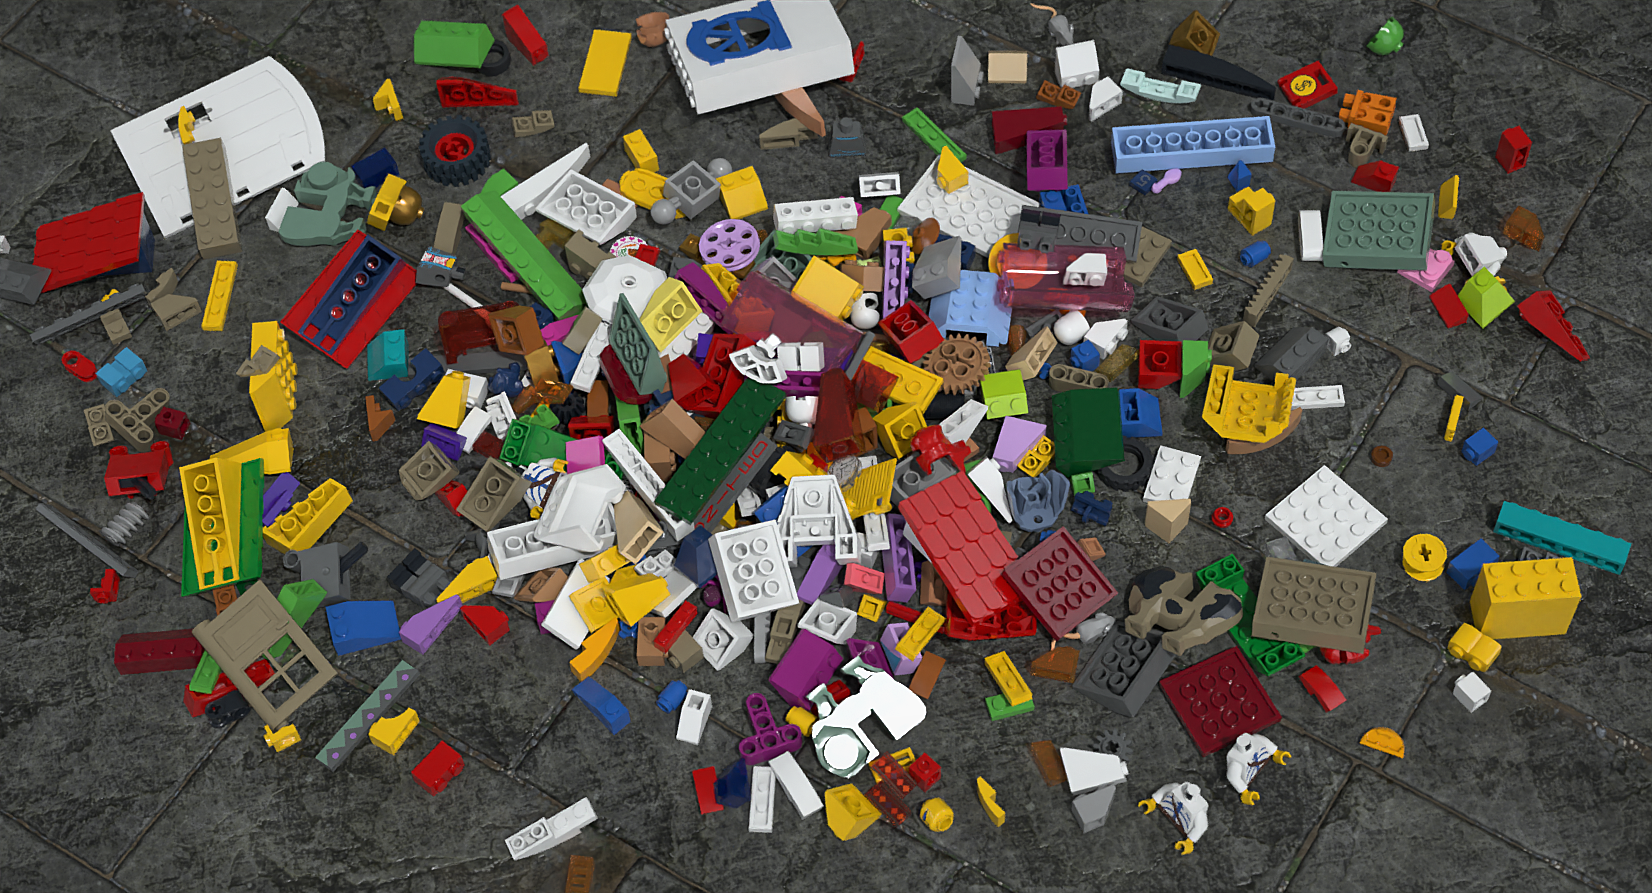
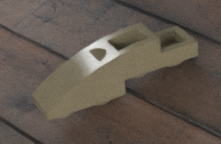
M799 600V604L777 611L765 657L766 662L780 663L794 642L796 631L799 628L798 623L802 618L806 602Z

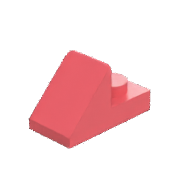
M847 563L844 585L852 587L853 592L882 594L884 573L855 563Z

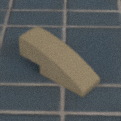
M794 118L760 134V149L799 146V140L817 139L818 134Z
M444 202L437 227L434 248L456 254L462 236L461 228L465 219L461 208L462 204Z

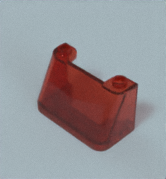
M506 301L443 312L438 317V326L447 364L458 363L457 357L462 353L463 356L467 355L468 348L497 344L488 314L520 305L514 301Z

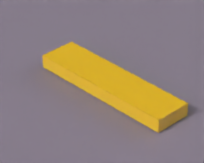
M236 261L216 262L201 326L203 330L223 331L238 267Z

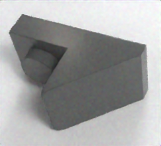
M782 420L773 439L784 445L791 446L798 452H803L811 442L815 430L808 426Z

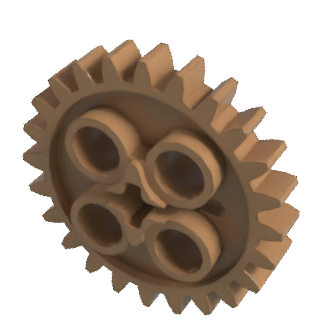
M960 334L955 339L952 335L949 336V340L943 338L944 341L937 348L930 350V354H925L926 361H923V370L943 378L944 382L938 392L944 388L946 395L950 390H952L953 395H956L957 390L964 394L966 388L972 391V385L979 387L978 380L985 381L984 375L989 374L988 368L991 367L989 361L991 359L987 347H983L982 341L977 342L976 337L970 340L968 334L964 338H961Z

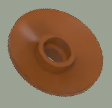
M927 218L915 228L912 235V247H910L911 251L915 254L921 255L924 247L936 242L940 232V224L935 218Z

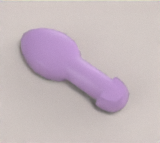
M1178 168L1168 170L1164 174L1163 179L1152 185V192L1157 194L1166 185L1178 182L1181 177V170Z

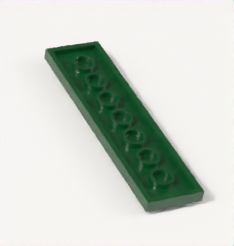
M747 377L655 499V505L691 525L784 401L786 392L769 383H760Z

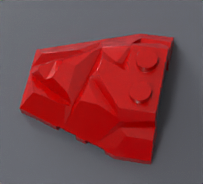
M948 591L945 612V634L949 637L981 640L1033 636L1036 634L1037 617L1024 601L1011 606L972 628L950 591Z

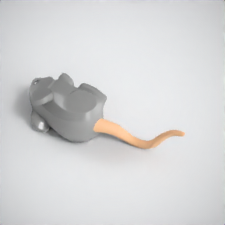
M1031 3L1035 8L1047 9L1053 12L1051 19L1048 21L1050 35L1053 38L1056 37V44L1063 46L1072 45L1073 24L1069 26L1064 15H1057V12L1052 7L1037 6Z
M1097 613L1095 618L1078 624L1076 633H1067L1063 637L1070 639L1080 638L1083 644L1092 643L1100 636L1105 637L1116 622V619L1105 613ZM1054 638L1051 642V652L1047 661L1052 658L1056 642Z

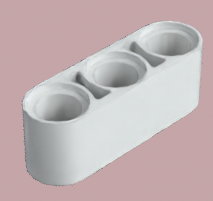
M1299 210L1298 229L1301 261H1322L1323 238L1320 210Z

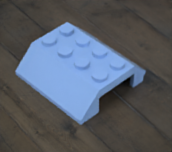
M960 270V288L933 296L928 317L935 323L940 334L945 339L947 330L987 333L986 346L999 347V342L1006 344L1008 341L1014 292L1010 289V285L996 273Z

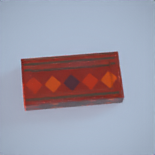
M888 751L870 767L901 800L918 785Z
M882 780L865 794V797L895 828L912 814V810Z

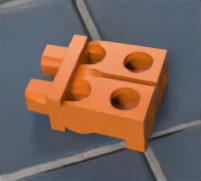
M1358 90L1356 95L1346 93L1343 106L1352 109L1341 108L1339 118L1348 123V128L1353 123L1387 136L1397 98L1363 93L1361 90Z

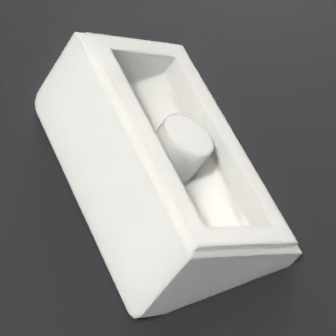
M285 188L280 190L265 217L269 229L277 232L287 207H297L299 204Z

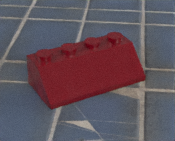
M193 629L123 634L115 643L114 664L120 675L196 669L205 648L192 634Z

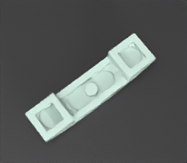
M1126 69L1120 83L1122 87L1135 94L1168 103L1194 102L1201 88V84L1183 80L1178 85L1145 78V72Z

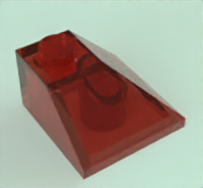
M862 359L844 397L879 414L882 412L899 377Z

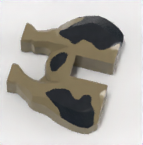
M1166 566L1154 567L1140 573L1133 582L1129 597V609L1134 615L1125 618V631L1144 639L1155 623L1165 629L1175 630L1174 632H1165L1162 635L1163 649L1181 656L1185 649L1199 644H1207L1214 637L1234 627L1243 617L1241 599L1230 589L1220 588L1215 583L1210 582L1190 602L1184 598L1193 590L1192 573H1180Z

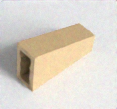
M627 490L623 494L622 499L614 505L618 549L620 554L634 564H637L664 531L644 502Z

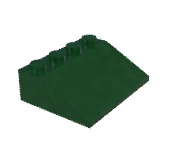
M1118 387L1072 389L1052 395L1056 468L1067 478H1070L1071 475L1090 472L1125 461L1120 391Z

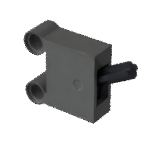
M334 542L301 551L289 550L283 557V564L285 567L300 573L301 581L314 579L327 592L317 607L320 608L351 601L349 568L368 552V547L363 542H359L349 551V547L339 542Z

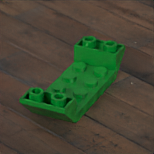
M512 419L500 459L516 465L529 466L532 462L538 463L539 460L548 458L567 461L566 442L579 439L538 424ZM604 449L605 464L622 480L624 472L609 451ZM565 464L564 467H563V470L566 471V472H567V464Z
M1231 554L1196 572L1195 575L1201 591L1210 582H1213L1220 588L1230 589L1241 599L1243 617L1227 633L1252 668L1266 676H1270L1306 657V654L1298 643L1252 636L1257 597L1243 579L1245 570L1235 556Z

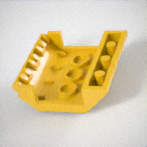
M1213 364L1202 418L1221 437L1265 443L1281 434L1282 430L1288 427L1296 385L1294 377L1288 378L1289 374L1276 373L1274 386L1234 381V367Z

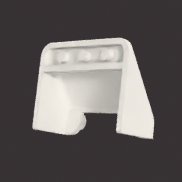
M607 464L562 476L553 487L535 529L534 537L538 541L586 552L601 550L603 539L599 535H595L607 504L610 502L613 504L618 503L623 497L626 485Z

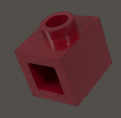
M164 406L155 418V425L159 434L179 440L183 439L191 424L186 412Z

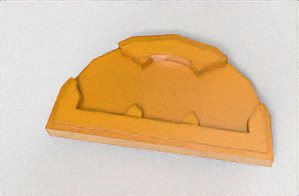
M1377 727L1370 729L1363 735L1360 744L1400 758L1404 757L1405 747L1403 740L1395 731L1389 728Z

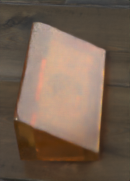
M1052 741L1031 743L1030 750L1048 786L1051 787L1067 781L1065 767Z

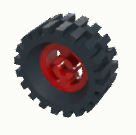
M451 115L446 116L447 120L445 121L439 118L436 120V125L433 123L428 125L429 131L424 129L422 132L423 138L420 137L419 151L425 172H427L430 179L434 178V182L439 184L442 181L443 186L447 187L449 183H453V187H459L461 182L466 186L469 185L468 180L470 179L474 182L477 181L478 174L483 176L486 173L485 168H489V160H491L485 129L483 126L480 127L479 122H472L470 117H466L463 120L462 115H457L456 119H452Z

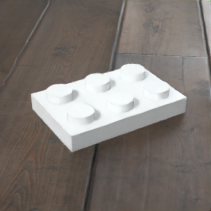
M1160 445L1143 502L1189 499L1201 456Z

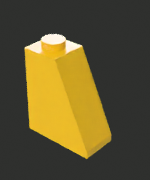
M452 371V373L445 375L418 414L417 419L452 428L460 427L464 422L471 377L464 376V373L460 371Z
M652 573L608 584L601 588L619 619L629 626H633L671 595L667 589L668 583L662 576L658 577Z

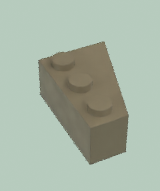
M578 229L565 245L569 269L574 274H580L589 280L602 260L616 258V256L610 251L608 254L598 248L599 243L595 240L591 243L582 236L584 232Z

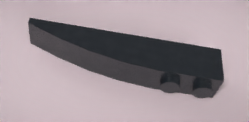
M1169 45L1162 63L1161 74L1252 98L1275 100L1276 87L1237 65L1179 46Z

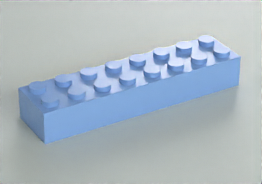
M1269 116L1112 128L1111 136L1116 173L1236 165L1240 160L1244 164L1273 162L1275 152Z

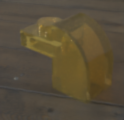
M549 218L539 224L541 233H538L536 237L547 250L553 244L565 250L566 243L576 232Z

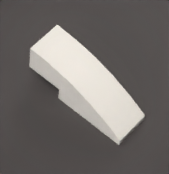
M788 751L768 762L802 820L823 808V804Z

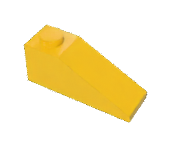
M488 556L475 559L472 563L468 564L436 599L437 603L456 594L460 596L461 602L464 603L493 590L498 576Z

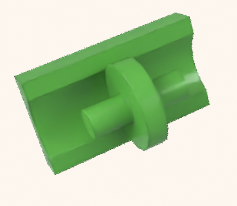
M545 404L537 407V414L535 416L524 415L519 418L521 421L538 424L549 429L560 423L555 414Z

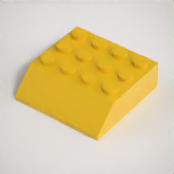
M277 321L252 323L251 359L261 345L280 357L267 374L250 376L249 393L265 432L282 428L293 418V410L296 409V399L293 397V394L297 392L296 380H294V375H297V365L293 363V354L289 352V344L285 340L284 330L280 329Z

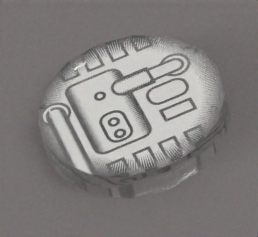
M846 454L834 461L829 467L827 474L836 476L839 486L843 489L841 492H844L855 484L854 480L856 477H860L862 463L853 454Z

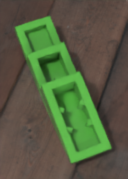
M819 228L816 234L797 229L795 234L776 230L773 235L775 249L809 255L857 254L858 252L855 237Z

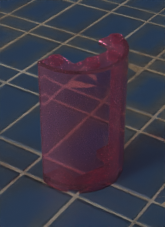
M1003 243L1002 251L998 252V263H1001V279H998L997 290L1000 292L999 302L1005 308L1128 312L1132 307L1135 296L1132 283H1125L1123 276L1126 264L1124 247L1055 245L1054 252L1042 253L1040 250L1035 249L1022 250L1020 247H1017V243ZM1085 253L1105 254L1107 276L1104 286L1063 284L1066 268Z
M758 270L755 272L750 271L745 281H741L737 288L738 294L731 306L727 305L721 315L724 317L721 323L722 326L736 334H744L756 343L761 338L766 340L772 333L782 341L781 343L801 342V345H804V342H823L824 368L818 372H829L830 384L836 378L843 362L854 351L861 336L864 334L861 330Z

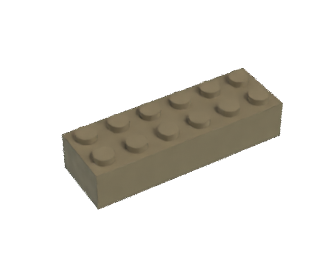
M216 138L182 145L198 250L203 260L243 252L227 153L222 139Z

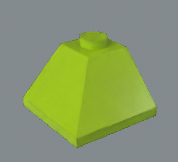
M1485 267L1471 277L1458 294L1468 314L1482 329L1515 302L1499 281Z

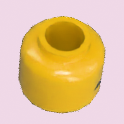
M932 798L923 803L920 818L930 830L934 832L945 831L953 823L954 812L943 799Z

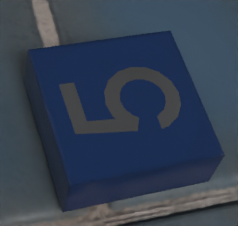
M1141 170L1130 181L1129 186L1146 195L1151 190L1152 185L1157 183L1158 179Z

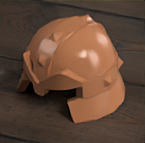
M653 12L638 17L636 19L637 25L642 26L640 30H636L640 43L648 47L659 46L665 43L668 39L665 37L664 28H667L666 20L669 19V14Z

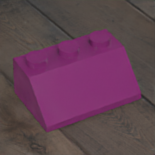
M802 628L768 681L791 707L796 706L810 710L814 702L809 701L805 696L822 683L826 686L843 658L830 643Z

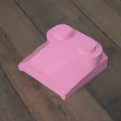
M1430 249L1427 270H1397V273L1433 292L1453 267L1455 261L1452 260L1451 254L1445 250L1435 251Z

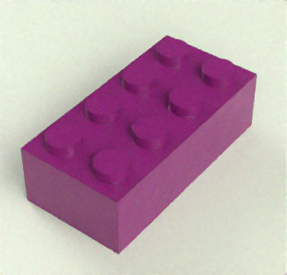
M1067 130L1027 131V190L1039 192L1042 190L1061 191L1068 189Z

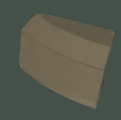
M430 441L399 469L401 483L415 500H422L432 495L459 474V470L446 454Z

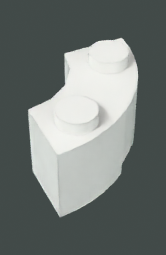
M754 345L729 354L735 367L743 375L757 382L778 383L787 379L781 358L770 359L764 357L757 351Z

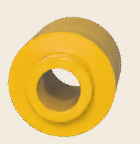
M796 706L792 707L786 716V722L799 726L801 733L806 737L812 734L813 725L819 721L817 716L802 707L798 708Z

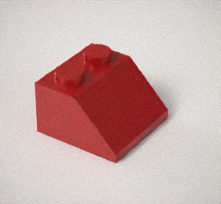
M1140 340L1138 388L1160 389L1181 379L1182 342Z
M607 415L599 417H572L568 425L570 436L579 440L595 436L606 438L614 433L616 429L614 417Z

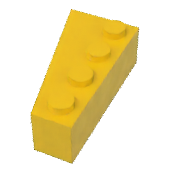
M786 451L771 469L775 475L781 474L786 478L784 483L788 487L792 477L828 475L820 467L817 468L813 464L814 460L806 453L799 454ZM842 493L853 521L861 511L856 507L857 503L849 496L846 497Z
M331 478L309 493V497L300 503L298 501L292 506L293 509L284 516L282 514L279 515L268 528L266 526L263 527V537L266 543L283 554L289 550L301 551L311 548L353 501L346 487Z

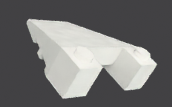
M836 476L792 477L781 515H779L777 521L789 567H797V546L835 544L836 560L839 565H847V563L861 564V542Z

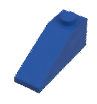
M589 676L572 689V692L613 735L631 722L628 709L612 693Z

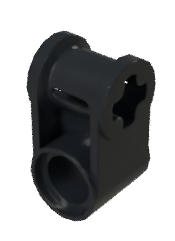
M239 690L231 691L227 695L208 703L205 707V714L209 718V724L213 728L218 729L244 718L251 711L245 697Z

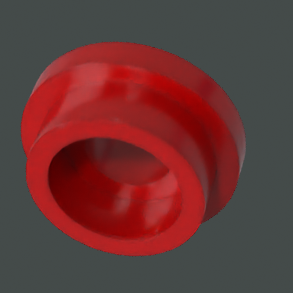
M1219 507L1212 513V522L1217 527L1226 528L1232 524L1233 514L1228 508Z

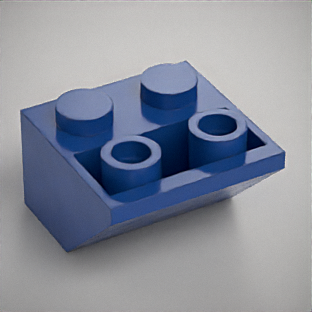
M1079 185L1068 186V189L1061 191L1048 190L1040 192L1039 203H1041L1042 208L1088 214Z
M1139 388L1119 389L1123 436H1127V438L1162 436L1158 398Z

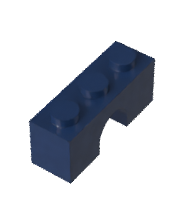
M426 348L410 361L416 370V375L412 380L404 382L393 375L379 387L382 395L397 411L408 407L413 398L423 394L432 382H437L445 372L442 364Z

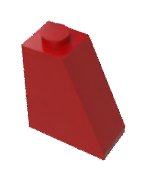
M518 4L502 14L507 39L532 65L543 61L549 56L546 42Z
M684 353L668 363L674 401L687 411L720 391L719 386L698 362Z

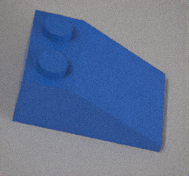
M346 601L326 607L332 641L338 656L401 640L393 601Z

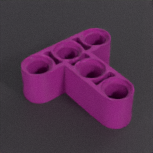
M760 693L749 695L746 700L747 711L755 735L745 738L740 742L741 761L745 765H755L776 758L787 751L791 753L800 749L802 746V734L799 726L788 724L776 728L765 697ZM754 705H761L758 709L752 708ZM761 724H768L765 728L759 727ZM792 735L797 737L794 740L787 739L789 736ZM768 743H775L773 747L766 746ZM747 750H754L751 754L745 753Z

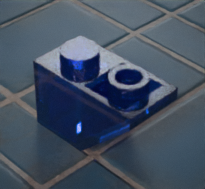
M740 758L729 765L713 783L716 804L738 808L751 800L745 758Z

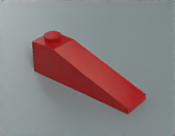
M266 659L254 662L244 670L257 687L264 684L275 674ZM221 673L212 694L190 691L189 684L185 685L183 702L191 716L196 717L205 714V707L208 703L238 689L225 673Z

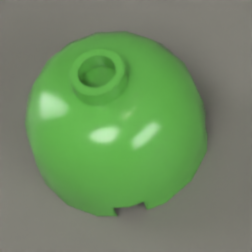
M1392 16L1366 46L1376 54L1388 55L1392 51L1396 53L1403 45L1401 40L1404 36V30L1401 24Z

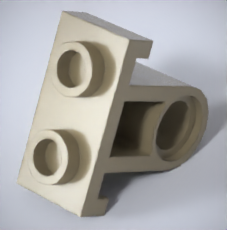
M1351 123L1346 137L1348 142L1351 139L1353 140L1350 146L1348 163L1355 168L1367 164L1375 148L1379 149V153L1383 154L1386 149L1388 136Z

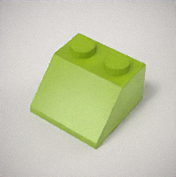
M1020 369L984 375L985 381L979 380L982 404L988 406V410L984 414L987 419L1028 413L1026 391Z

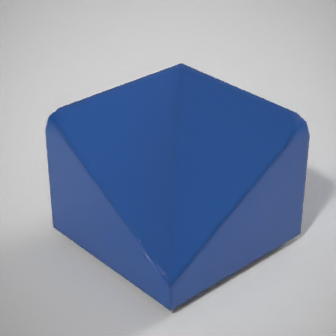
M1242 160L1238 161L1228 175V180L1236 191L1248 187L1251 180V172Z

